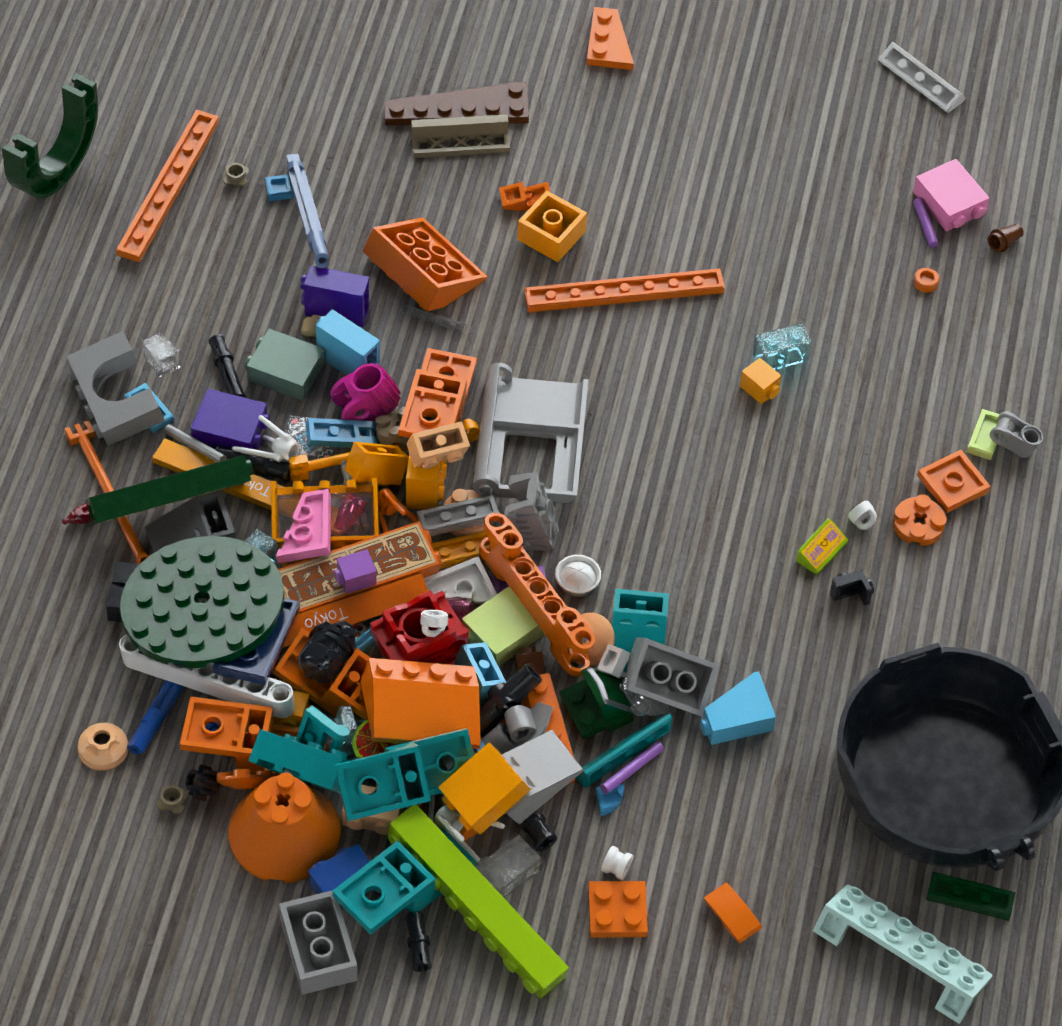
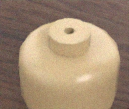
M312 315V317L305 318L301 334L305 337L316 338V323L321 316Z

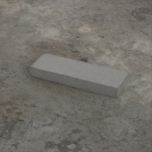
M492 494L417 511V520L420 521L423 530L427 529L430 536L482 525L486 516L492 513H499Z

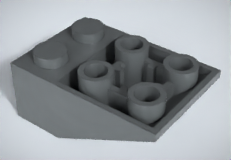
M221 491L194 497L145 526L153 553L164 546L188 538L222 536L235 539V531Z

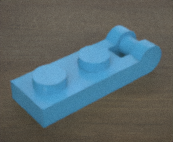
M308 418L305 423L308 446L352 448L353 442L378 444V439L375 437L376 423L373 421Z

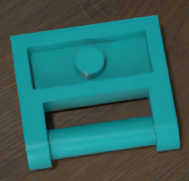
M311 706L304 712L296 737L301 739L300 743L307 745L308 741L325 747L329 735L333 738L328 752L330 753L331 749L341 751L343 743L348 740L350 730L344 725H337L315 707Z

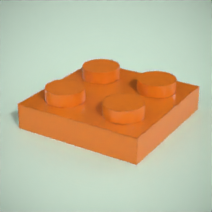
M962 450L956 451L918 470L917 474L918 478L946 513L989 493L991 488Z
M589 881L590 938L647 937L645 881Z

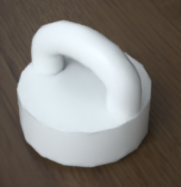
M869 501L858 504L848 514V518L861 530L871 528L877 519L874 507ZM870 515L869 521L867 523H862V520H864Z
M440 610L423 611L420 620L423 634L427 637H436L444 632L448 624V614ZM429 627H435L437 629L429 630Z

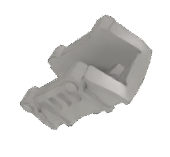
M538 473L511 475L508 486L510 491L515 493L518 503L507 506L504 515L523 538L522 547L525 551L553 550L559 532L558 516L554 514L555 507L552 500L547 498L544 483L539 481Z

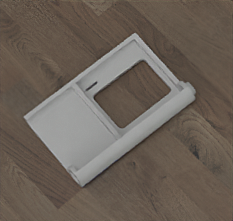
M504 363L491 364L487 369L472 485L473 490L481 496L493 494L494 497L516 498L515 493L510 491L508 485L500 484L505 437L507 435L552 438L557 443L551 489H545L547 498L551 499L552 502L559 503L574 501L578 493L589 379H583L581 383H566L512 378L510 366ZM499 371H504L506 375L499 376Z

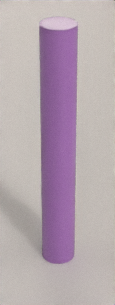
M658 741L600 785L601 791L604 794L610 793L664 750L663 745Z

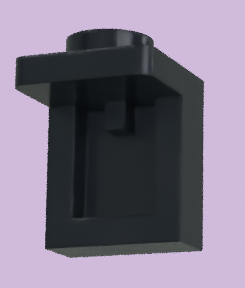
M863 570L841 573L832 579L830 594L834 601L859 594L864 605L870 604L874 587L872 581L866 578Z

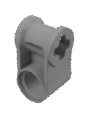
M1006 411L999 414L997 418L998 423L989 434L993 442L1007 448L1022 458L1030 457L1043 441V434L1040 429L1018 418L1015 414Z

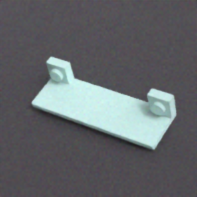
M848 884L825 905L813 929V932L838 946L848 927L851 926L946 987L935 1009L958 1024L964 1019L974 998L993 976L982 965L973 963L962 956L958 950L946 946L931 933L922 931L907 918L898 916L883 903L874 901L866 896L861 889Z

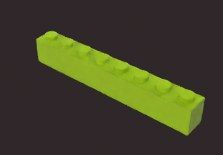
M412 805L389 824L387 835L390 843L393 844L398 840L436 878L435 890L439 889L445 896V901L454 911L458 910L465 917L464 921L472 931L477 930L484 938L483 941L488 949L492 952L496 951L503 958L505 967L510 972H516L519 975L524 987L531 994L535 993L541 999L566 978L569 967L417 805Z

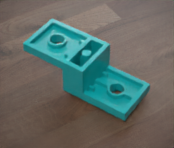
M460 729L386 747L384 753L334 764L346 820L351 821L431 801L430 796L443 793L439 786L474 756L468 729ZM444 755H450L453 758V766L449 770H442L439 767V760ZM367 778H372L376 781V789L371 794H365L361 790V784Z
M437 825L476 868L477 861L448 832ZM397 840L332 891V896L371 935L404 908L409 913L413 912L414 917L416 915L415 912L423 910L442 893L439 889L435 890L436 878ZM370 891H376L380 893L381 897L376 901H371L365 895Z

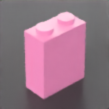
M957 159L916 176L913 193L917 198L923 199L926 209L945 231L959 228L964 223L973 219H979L986 214L989 202L988 195Z

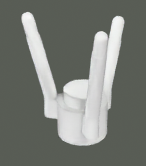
M262 415L258 419L280 436L274 439L263 435V439L272 444V451L274 453L244 447H232V450L236 452L271 458L278 462L282 459L289 462L291 457L298 455L300 449L299 444L291 440V435L284 433Z
M447 805L441 807L435 815V823L448 832L479 864L481 859L464 842L465 838L459 832L463 825L457 818L461 814L456 808L451 811ZM497 821L491 825L500 829L505 828L503 823Z

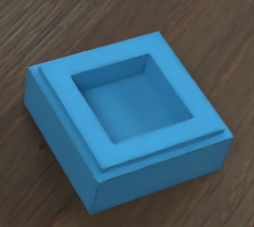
M288 174L265 177L269 201L293 198Z

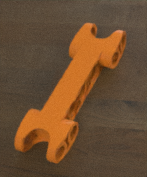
M500 513L489 514L484 520V531L487 537L481 541L479 548L482 559L497 579L507 582L550 640V651L561 667L569 675L582 676L581 670L590 665L587 653L592 651L594 647V633L576 609L565 605L522 547L523 538L511 521ZM492 521H498L502 524V526L494 527L491 526L489 523ZM490 545L491 551H487L485 546ZM583 637L588 639L590 643L583 645ZM578 661L581 662L584 665V667L575 668L570 663Z

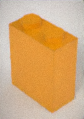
M490 742L439 786V789L445 795L441 798L451 811L456 808L461 814L457 818L468 831L473 828L480 835L531 790Z

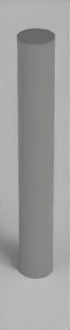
M168 424L164 428L165 434L215 462L226 460V456L174 426Z

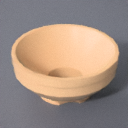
M97 723L88 727L81 734L78 741V754L81 761L89 768L99 771L113 769L119 766L127 757L129 751L127 749L128 740L123 730L111 723ZM104 733L110 737V740L104 745L94 742V738L98 734Z

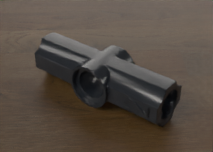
M525 664L506 683H498L489 690V700L480 708V736L482 738L499 722L505 719L504 714L509 708L522 705L521 701L542 682L540 675L531 666Z

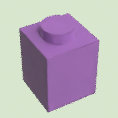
M368 549L337 558V569L334 570V577L337 585H342L346 594L376 585L377 571Z

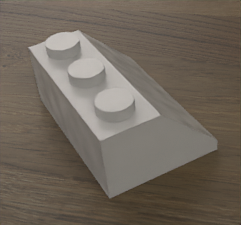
M636 637L627 663L626 690L702 717L719 664L647 638Z

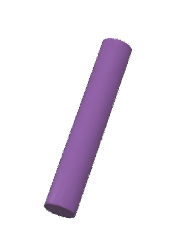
M916 198L913 203L929 247L934 248L938 246L934 229L923 199Z

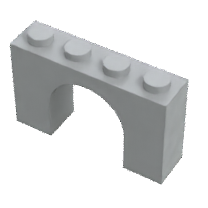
M123 331L67 356L71 365L66 367L72 381L78 380L79 385L75 386L81 401L87 400L88 404L84 405L90 420L95 418L97 423L92 426L98 439L104 437L107 446L165 421L150 388L120 401H107L98 396L99 389L107 378L138 364Z

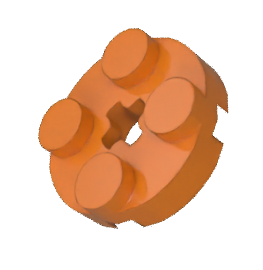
M921 494L902 501L896 507L893 528L903 541L910 544L913 541L920 543L919 546H926L935 543L941 538L947 518L943 509L936 502L932 501L929 496ZM915 518L923 519L924 524L922 525L920 522L915 523Z

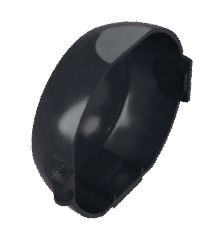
M934 643L884 659L879 668L867 674L850 694L842 711L838 727V768L843 787L852 807L865 826L890 848L908 858L938 867L969 868L988 865L993 870L998 871L1004 868L1003 859L1015 853L1026 860L1035 858V849L1032 842L1050 826L1062 808V724L1044 691L1038 693L1027 673L1005 660L984 652L956 647L941 648L939 643Z

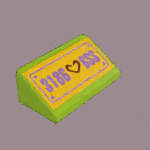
M828 518L798 550L796 562L818 575L847 544L848 539L835 523Z

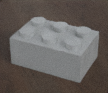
M332 891L279 904L280 920L301 995L358 981L357 963L340 905L333 898Z

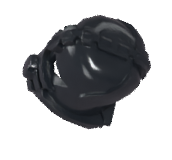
M326 621L313 627L308 636L309 640L298 657V665L303 670L306 678H313L319 683H327L338 676L346 660L356 650V633L352 625L346 621H339L334 624Z

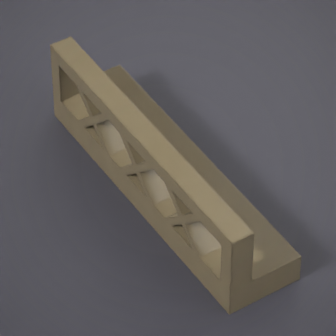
M508 114L411 120L414 158L508 153L510 152ZM496 138H503L504 144L494 145L490 141ZM476 140L479 144L477 146H469L466 142ZM445 141H452L456 145L446 148L442 144ZM417 143H428L432 146L429 149H418Z

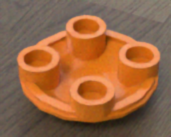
M250 769L233 770V773H217V783L233 789L248 790L255 789L273 776L272 771H256V774H250Z

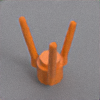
M385 488L378 492V515L383 533L389 531L383 516L384 514L392 516L398 511L401 515L406 514L413 522H418L417 516L404 506L390 489Z

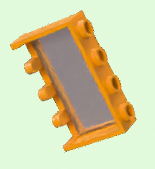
M372 478V484L357 485L356 480H346V485L330 486V481L322 480L319 481V486H304L302 481L293 482V487H277V482L271 481L273 550L282 549L285 542L283 539L286 531H290L294 521L292 517L302 493L329 489L331 494V550L379 535L377 478Z

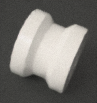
M612 846L603 861L601 871L606 874L611 872L616 875L617 879L622 881L630 869L634 855L630 853L623 854L619 852L617 847Z

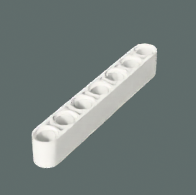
M127 634L120 639L119 647L123 663L131 669L230 702L273 707V716L278 718H287L295 711L292 687L285 682L269 677L266 685L214 674V662L208 663L205 668H184L183 664L172 662L166 665L142 653L131 642Z

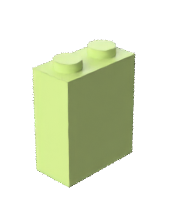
M510 586L462 618V625L469 631L468 644L486 642L498 667L512 658L513 655L518 654L520 648L528 647L545 635Z

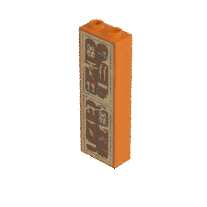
M420 521L330 551V555L309 558L278 570L283 582L284 598L300 601L298 612L300 614L420 573L426 578L439 572L442 560L437 550L433 551L431 547L432 539L427 529L423 530ZM368 549L377 571L376 585L346 594L343 586H338L334 577V570L337 569V558Z

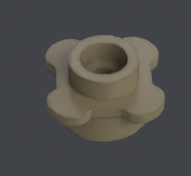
M232 163L225 168L226 177L223 178L224 184L239 186L247 184L246 176L249 174L247 167L240 163Z
M175 785L164 786L161 789V799L156 803L157 808L161 811L166 809L173 811L174 814H180L184 810L183 803L188 798V792Z

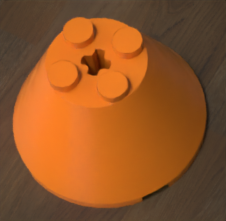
M281 773L279 776H274L264 781L238 803L229 822L228 836L230 848L238 863L250 874L262 880H285V883L301 881L309 878V870L314 864L321 860L327 861L335 856L341 836L340 818L333 803L322 792L293 777L290 773Z

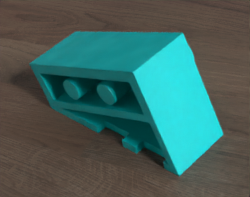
M262 729L259 730L248 760L249 762L277 774L290 773L293 777L307 784L341 794L334 764L349 761L346 759L348 754L335 749H331V752L328 753L323 751L324 746L310 741L305 745L300 743L301 739L289 734H285L282 737Z

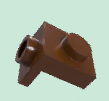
M535 647L520 648V654L513 655L517 672L525 664H528L539 675L545 674L543 651L536 652Z

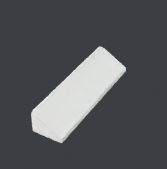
M894 42L888 46L878 59L879 62L947 113L951 112L966 99L960 91Z

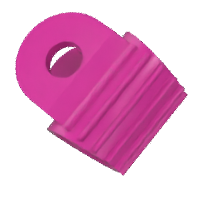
M371 362L370 364L358 367L353 373L337 381L331 389V398L336 405L344 407L341 414L342 420L375 422L378 416L394 411L396 406L399 405L398 402L401 399L399 394L401 392L385 369L380 367L378 363L375 365ZM363 409L364 414L356 416V413Z

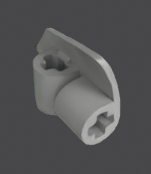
M538 702L531 709L522 705L513 706L504 714L506 723H500L486 734L481 741L485 745L490 742L501 754H504L544 734L553 707Z

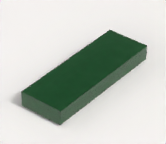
M932 871L926 900L1009 921L1016 892Z

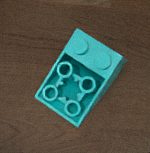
M615 588L612 627L615 634L614 646L631 653L636 637L647 638L665 645L669 594ZM626 663V665H625V667H624V669H623V672H626V673H627V663Z

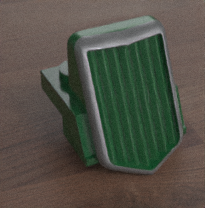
M587 667L581 670L584 680L559 691L583 740L605 729H608L610 733L634 721L632 715L637 711L635 694L626 690V684L620 678Z

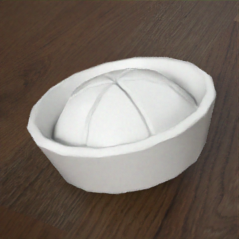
M571 555L558 563L555 569V578L560 588L566 594L573 597H583L590 594L598 586L601 580V570L592 558L584 555Z

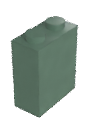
M268 329L265 336L259 338L253 356L249 355L246 360L247 380L304 401L325 364L324 348Z

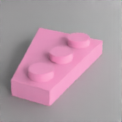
M329 489L302 493L292 517L294 520L290 531H286L283 538L285 541L282 549H278L275 556L278 563L330 555L331 494Z

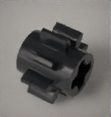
M201 764L198 771L192 769L185 781L186 789L190 790L188 794L192 795L194 799L206 802L207 795L215 796L220 788V784L217 783V771Z

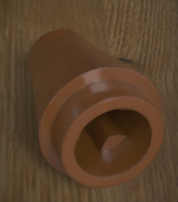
M1014 224L992 230L987 238L989 247L995 252H1005L1023 236V228L1019 224Z

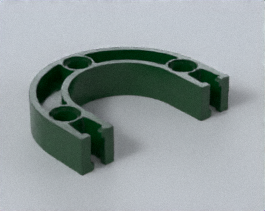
M78 73L72 76L74 87L68 84L62 87L64 110L62 126L55 143L42 160L39 161L38 143L19 133L12 137L15 148L8 144L2 147L4 171L7 181L11 186L34 198H46L60 190L74 175L91 144L98 118L97 83Z

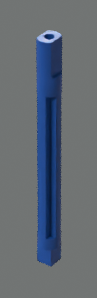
M165 681L127 745V749L135 755L144 753L184 686Z

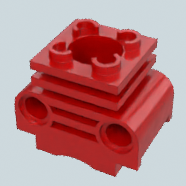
M429 590L407 603L393 606L382 611V618L370 623L372 638L385 659L453 665L456 659L455 654L459 652L462 645L468 644L469 631L466 627L464 628L448 603L443 590L436 594ZM425 610H440L448 614V624L444 632L436 637H427L422 632L420 620L421 613ZM429 627V630L437 629L435 627Z

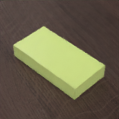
M982 409L966 453L988 460L992 459L997 444L991 440L989 434L996 427L999 414Z

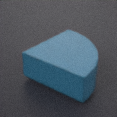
M624 784L618 785L608 794H604L600 787H596L600 816L607 815L618 808L623 799Z

